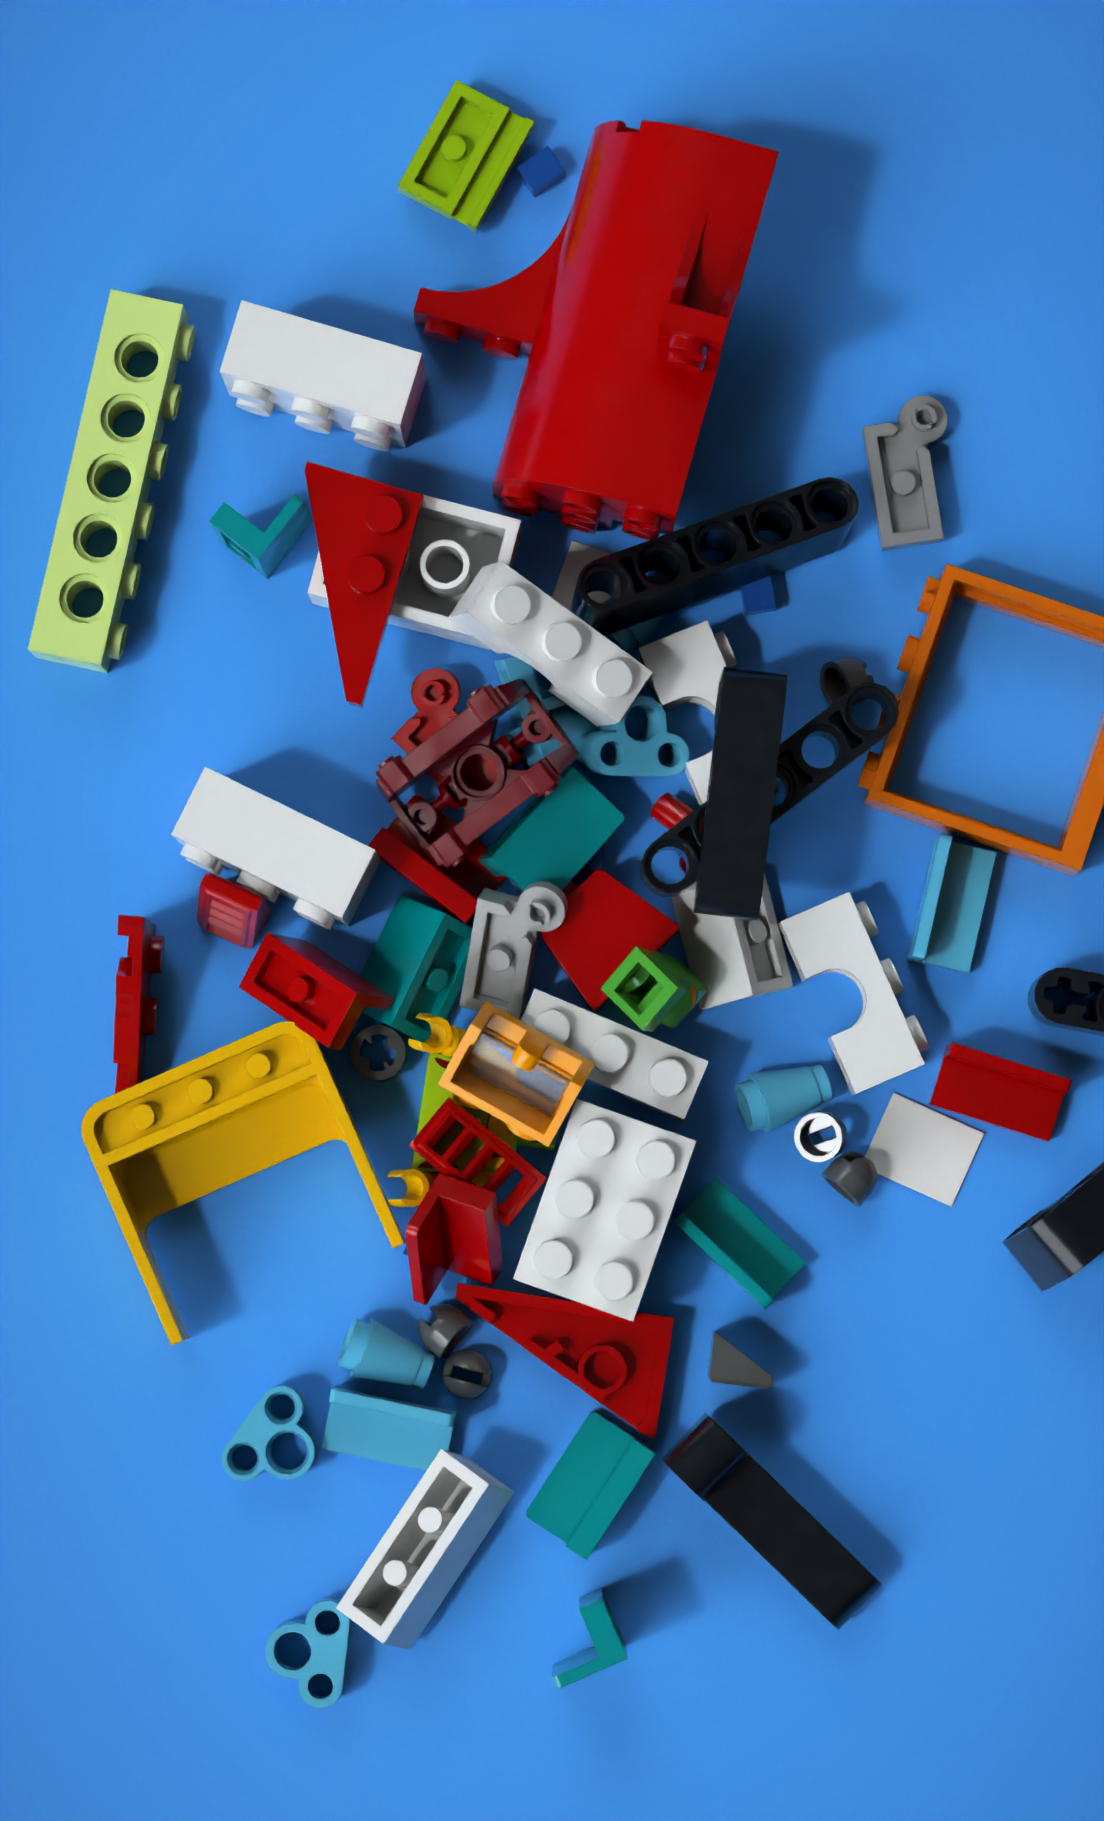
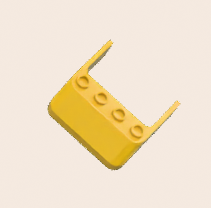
M285 1021L273 1024L93 1104L83 1118L81 1134L84 1144L171 1346L190 1338L147 1240V1228L150 1222L162 1214L328 1141L342 1140L347 1143L392 1248L406 1244L403 1232L392 1207L388 1203L386 1193L317 1040L295 1026V1022Z

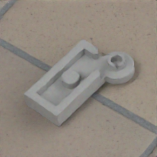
M919 395L909 399L899 413L897 424L889 422L863 426L862 428L881 551L939 543L944 539L931 456L927 445L935 443L942 437L947 427L948 416L944 406L937 399L930 396Z
M538 881L528 885L522 891L520 897L488 888L483 889L477 899L459 1006L480 1011L487 1001L519 1020L521 1019L526 1009L539 931L548 932L555 930L562 924L568 912V901L565 894L557 886L549 882Z

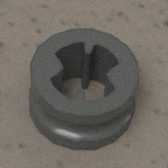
M372 1025L362 1029L354 1037L350 1047V1059L354 1068L363 1077L372 1081H386L395 1077L403 1069L407 1059V1048L402 1037L394 1029L384 1025ZM374 1036L387 1037V1047L396 1051L394 1063L390 1066L387 1062H384L385 1070L383 1071L371 1070L370 1059L361 1056L363 1044L368 1041L373 1045L374 1042L371 1037Z

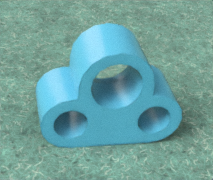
M641 695L636 696L618 724L600 726V730L588 731L581 736L576 745V749L580 753L576 759L583 769L588 772L610 776H674L684 770L685 763L689 759V749L685 740L679 735L667 733L666 713L661 704L653 698ZM638 705L644 712L645 725L640 736L632 739L625 729V719L630 709ZM608 742L610 745V756L607 762L603 763L600 752L603 745ZM665 744L667 746V757L664 763L661 764L658 752L661 746Z
M281 1384L269 1389L261 1397L227 1443L222 1453V1465L230 1477L238 1481H248L257 1477L265 1470L279 1479L292 1480L302 1476L313 1466L317 1457V1444L313 1434L299 1423L305 1413V1400L297 1388ZM277 1395H287L293 1400L295 1411L291 1417L279 1418L273 1413L272 1402ZM294 1433L305 1442L307 1456L302 1465L293 1469L284 1468L274 1460L272 1445L279 1435ZM242 1445H248L256 1451L257 1463L253 1468L243 1469L236 1464L234 1457L237 1448Z
M334 1597L318 1600L309 1610L306 1620H288L278 1625L269 1636L265 1647L266 1660L270 1668L279 1676L299 1680V1693L303 1701L317 1709L333 1705L341 1696L345 1685L352 1620L336 1608L341 1600ZM329 1610L337 1614L340 1620L339 1629L333 1633L321 1631L316 1624V1617L320 1612ZM286 1633H299L308 1640L311 1646V1656L307 1663L298 1667H291L280 1661L276 1653V1644L278 1639ZM316 1674L327 1675L333 1683L332 1692L326 1696L314 1694L309 1686V1680L312 1676Z

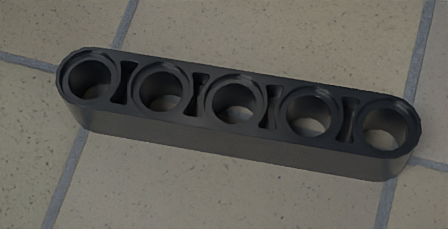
M832 477L820 478L593 560L585 565L578 575L570 611L602 635H609L833 553L841 548L847 540L858 511L859 502L857 494L849 484L841 479ZM814 511H829L839 521H824L817 517ZM758 531H774L780 535L783 541H767L760 536ZM707 550L718 551L728 561L721 563L712 562L705 558L701 552ZM653 570L663 572L668 575L671 582L656 583L649 579L645 573ZM594 591L606 592L613 597L615 602L600 604L592 600L588 594Z
M862 683L854 687L780 744L776 777L782 781L785 787V798L781 804L772 807L770 826L880 742L896 724L899 709L894 694L888 688L877 683ZM863 698L875 700L884 712L882 726L875 730H866L859 727L854 722L851 712L855 701ZM813 736L826 738L834 748L835 758L833 764L826 768L810 766L802 756L801 747L803 741ZM706 802L656 839L646 849L640 863V877L645 887L653 894L662 897H675L697 883L703 834L701 824L705 817ZM671 850L681 855L686 863L687 871L685 877L675 884L660 882L654 876L651 867L652 859L657 853Z

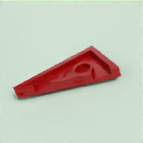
M307 461L305 476L346 702L363 708L421 512L424 496L423 494Z
M118 916L117 935L129 936L127 957H120L116 974L113 1063L118 1064L115 1094L142 1082L146 1035L156 1036L158 1029L159 998H150L152 973L161 974L163 970L165 937L155 936L156 925L141 916Z
M457 1283V1300L520 1344L524 1349L560 1375L581 1388L600 1404H603L635 1427L643 1435L656 1437L674 1317L636 1312L632 1322L576 1301Z

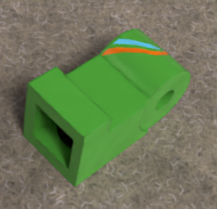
M638 946L634 947L600 988L642 1031L653 1032L660 1023L669 1028L676 1029L708 991L704 982L676 958Z

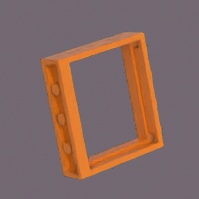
M946 564L939 580L928 576L916 610L927 614L920 638L908 634L897 666V670L906 672L907 676L900 696L894 694L899 709L896 724L886 735L880 754L872 751L868 752L857 786L868 789L863 805L1075 876L1082 869L1104 804V709L1057 847L889 790L954 597L1104 647L1103 616ZM883 710L881 712L877 728L881 727L883 724Z

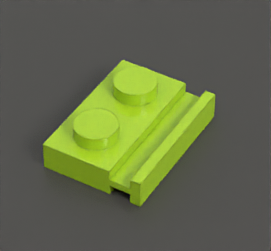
M456 80L400 180L398 192L450 220L458 221L467 226L469 230L477 233L534 130V121L513 113L507 106Z

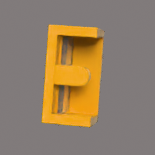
M486 1001L471 1022L438 1085L450 1091L453 1098L465 1107L475 1110L482 1109L505 1122L508 1129L518 1137L528 1141L537 1140L549 1147L596 1063Z

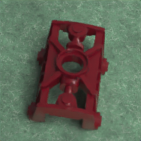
M517 679L495 688L491 684L486 687L480 686L469 695L470 699L466 702L468 705L467 709L404 758L401 755L395 758L391 756L378 766L380 769L376 772V775L379 777L376 780L377 790L386 802L392 806L391 808L419 845L426 851V855L435 867L442 864L446 868L451 865L457 866L468 857L467 853L471 850L468 844L533 794L537 798L542 795L546 797L559 787L558 783L562 780L559 774L580 755L561 726L524 679ZM526 698L532 709L523 719L522 731L513 738L505 733L494 741L498 718ZM555 738L562 746L529 769L512 768L524 758L521 749L530 742L542 743ZM475 754L488 756L497 768L496 780L488 789L479 790L474 788L465 778L464 768L466 762ZM425 775L449 776L437 786L440 795L431 802L423 800L405 806L398 797ZM467 802L463 821L435 842H432L429 835L439 823L440 812L447 806L457 810Z

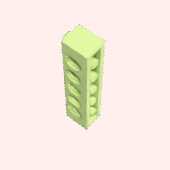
M113 289L110 290L28 650L36 658L108 673L111 658L120 660L122 657L128 630L126 623L119 622L124 599L134 600L141 575V564L133 562L138 539L148 540L155 513V504L147 503L152 479L161 481L167 463L169 447L168 444L160 443L165 420L175 421L181 401L182 385L174 383L179 360L189 361L195 339L196 327L195 325L187 324L189 317L183 304ZM141 351H149L158 356V365L150 375L134 377L127 373L128 361L134 354ZM128 410L141 412L145 416V422L139 433L132 437H121L113 432V424L119 414ZM120 469L131 474L130 486L124 494L118 497H107L100 493L101 479L109 471ZM110 529L116 532L117 544L109 555L93 557L87 554L86 542L94 531ZM87 588L100 590L103 593L104 601L97 614L87 618L74 615L72 603L80 591Z

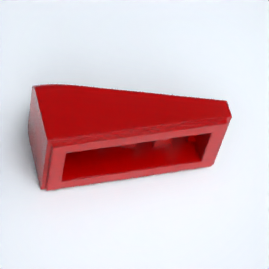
M213 873L205 874L200 884L197 911L199 926L203 930L242 948L252 949L255 946L272 909L269 907L270 904L261 895Z
M450 1097L447 1098L409 1144L410 1148L442 1174L475 1186L477 1185L472 1180L496 1152L505 1160L482 1187L492 1192H496L515 1168L524 1175L523 1179L501 1205L497 1203L498 1219L506 1227L547 1179ZM458 1120L465 1126V1129L442 1156L439 1155L432 1148L454 1121ZM477 1136L485 1145L466 1168L460 1172L452 1164L474 1137Z

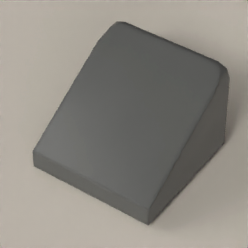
M713 1331L707 1375L711 1382L768 1389L769 1386H772L773 1377Z

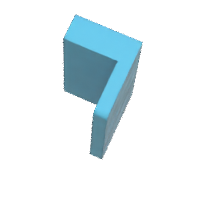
M940 834L933 843L907 961L968 974L971 968L997 852L951 842L952 837Z
M337 1386L331 1389L329 1397L330 1407L321 1449L427 1471L440 1449L449 1451L457 1412Z

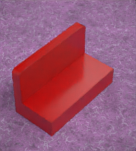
M414 795L405 806L425 799L419 795ZM440 812L439 823L431 832L429 838L432 842H435L457 824ZM396 816L387 829L382 827L368 845L376 850L384 863L452 916L468 926L474 919L477 899L483 889L488 888L496 891L507 877H495L478 861L488 848L476 839L468 844L471 850L467 853L468 857L455 867L451 865L448 868L444 864L435 867L426 855V851L419 845L398 816Z
M266 933L239 985V988L289 1022H295V1026L327 1048L337 1050L343 1049L365 1006L389 1010L394 1001L393 997L312 943L272 933Z
M951 1043L945 1048L928 1105L1049 1142L1063 1095L1069 1093L1073 1080L963 1045Z
M438 1173L405 1230L413 1299L424 1305L428 1304L447 1270L493 1286L503 1269L496 1193Z

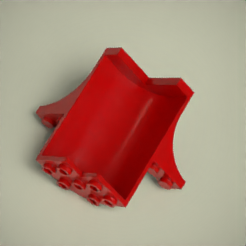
M620 120L602 123L594 128L568 218L557 238L538 260L516 276L482 289L447 292L420 287L413 312L415 324L424 326L423 334L454 344L458 343L460 336L483 343L482 350L486 353L509 360H517L519 353L529 355L492 485L493 497L503 499L501 505L503 509L528 517H537L539 509L562 516L561 524L563 526L590 534H596L598 526L611 529L613 520L623 522L621 530L624 533L641 539L651 540L657 538L659 533L668 534L673 532L680 500L779 151L718 134L668 123L642 120L639 130L626 127V123Z

